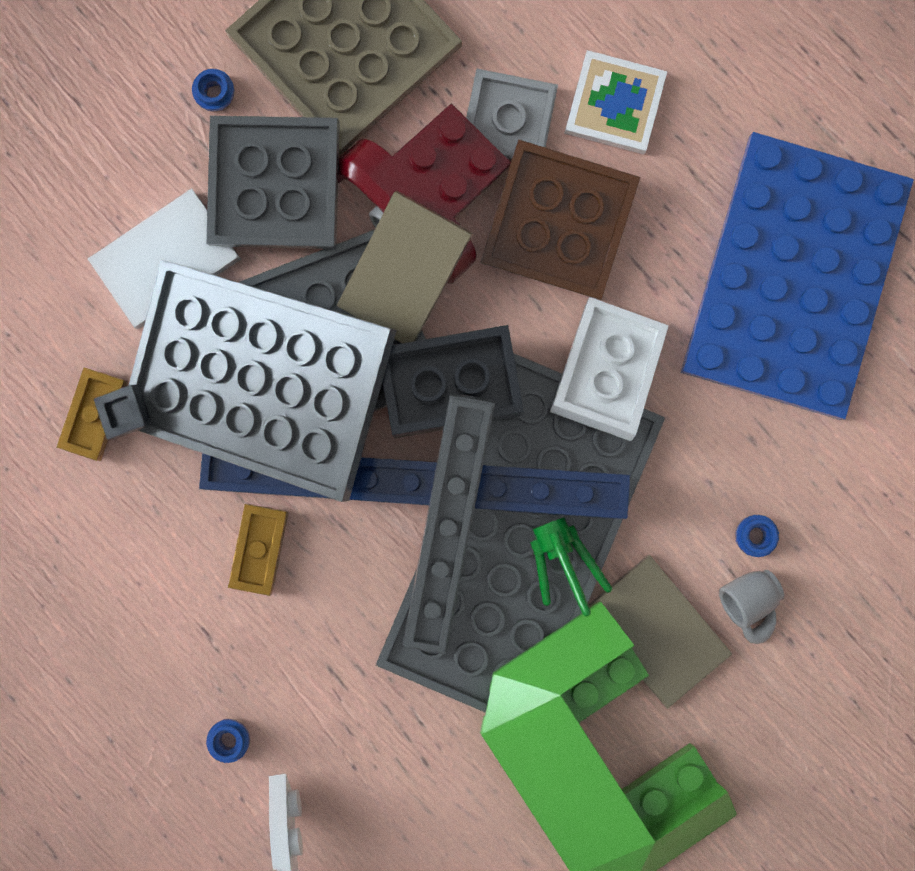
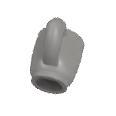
M769 570L762 572L754 571L731 581L719 589V597L724 610L730 619L738 627L742 628L745 638L754 644L766 642L775 629V609L780 604V601L784 599V590L777 577ZM765 617L764 621L758 627L754 629L751 628L752 624L758 622L759 620Z

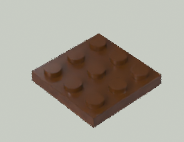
M518 139L481 263L602 300L641 177Z

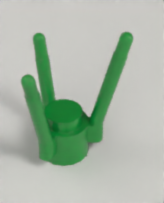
M563 517L533 529L536 540L530 542L536 558L543 604L545 606L551 604L545 560L546 552L549 560L559 558L582 614L586 617L589 616L591 610L567 554L573 551L571 544L606 593L612 591V586L580 540L575 526L568 527L566 519Z

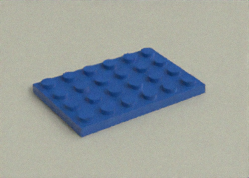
M752 132L747 142L680 373L838 420L846 419L914 179Z

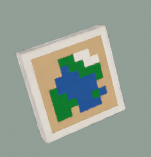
M587 50L564 134L644 155L648 147L667 71Z

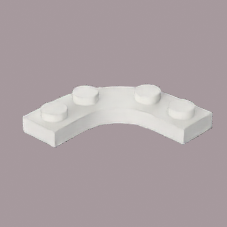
M286 774L269 776V829L273 870L299 871L297 856L302 855L303 844L300 829L295 828V817L302 814L301 798L298 789H291Z

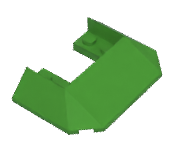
M598 602L590 608L591 614L586 617L580 614L493 672L489 688L490 695L486 713L483 716L480 734L569 871H657L734 818L737 813L728 791L716 781L697 749L691 743L623 789L618 785L579 723L647 678L649 674L632 649L635 645L602 602Z

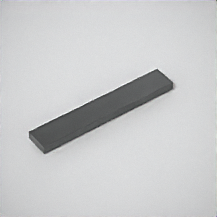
M450 393L403 648L446 654L495 407L494 400Z

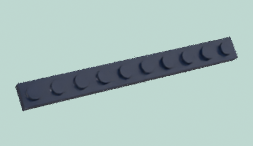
M202 453L199 489L332 499ZM361 457L349 500L429 506L437 462ZM483 465L475 509L627 519L630 475Z

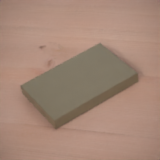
M395 191L337 307L359 319L397 330L394 339L401 343L416 341L473 233L403 193Z
M647 555L612 585L610 593L604 591L589 604V608H591L598 602H602L635 645L632 649L649 674L644 679V682L667 709L732 655L730 650L650 555Z

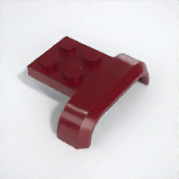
M451 103L393 156L371 140H359L339 158L338 183L344 179L350 181L383 213L394 192L399 191L460 225L455 218L509 168L511 162ZM471 239L447 282L448 284H453L475 263L477 255Z

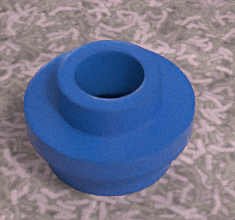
M207 69L199 73L194 79L192 94L196 103L204 110L211 112L223 110L233 100L234 85L225 72L218 69ZM212 86L221 87V92L216 97L207 96L208 89Z
M751 515L739 523L735 537L738 547L745 554L752 557H764L776 548L779 541V531L770 518L763 515ZM754 528H759L763 533V538L758 544L752 543L749 537L750 532Z
M224 719L217 722L209 730L206 738V745L210 755L223 763H232L242 758L250 744L248 730L241 722L234 719ZM224 733L233 734L236 738V745L233 747L225 746L222 742V735Z

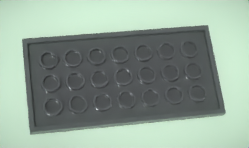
M514 354L524 413L520 417L491 422L483 465L630 475L629 506L665 417L643 409L637 433L633 440L629 441L554 414L550 410L562 373ZM474 509L446 654L403 648L416 576L415 571L375 666L486 713L493 672L582 614L559 558L549 560L546 552L545 560L551 604L549 606L543 604L536 558L530 542L536 540L533 529L565 517L568 527L575 526L580 540L602 570L623 519ZM571 544L573 551L567 554L588 603L597 580Z

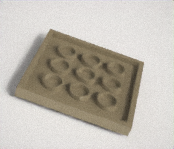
M259 0L225 30L228 37L302 117L338 118L340 122L339 157L462 47V40L424 0Z

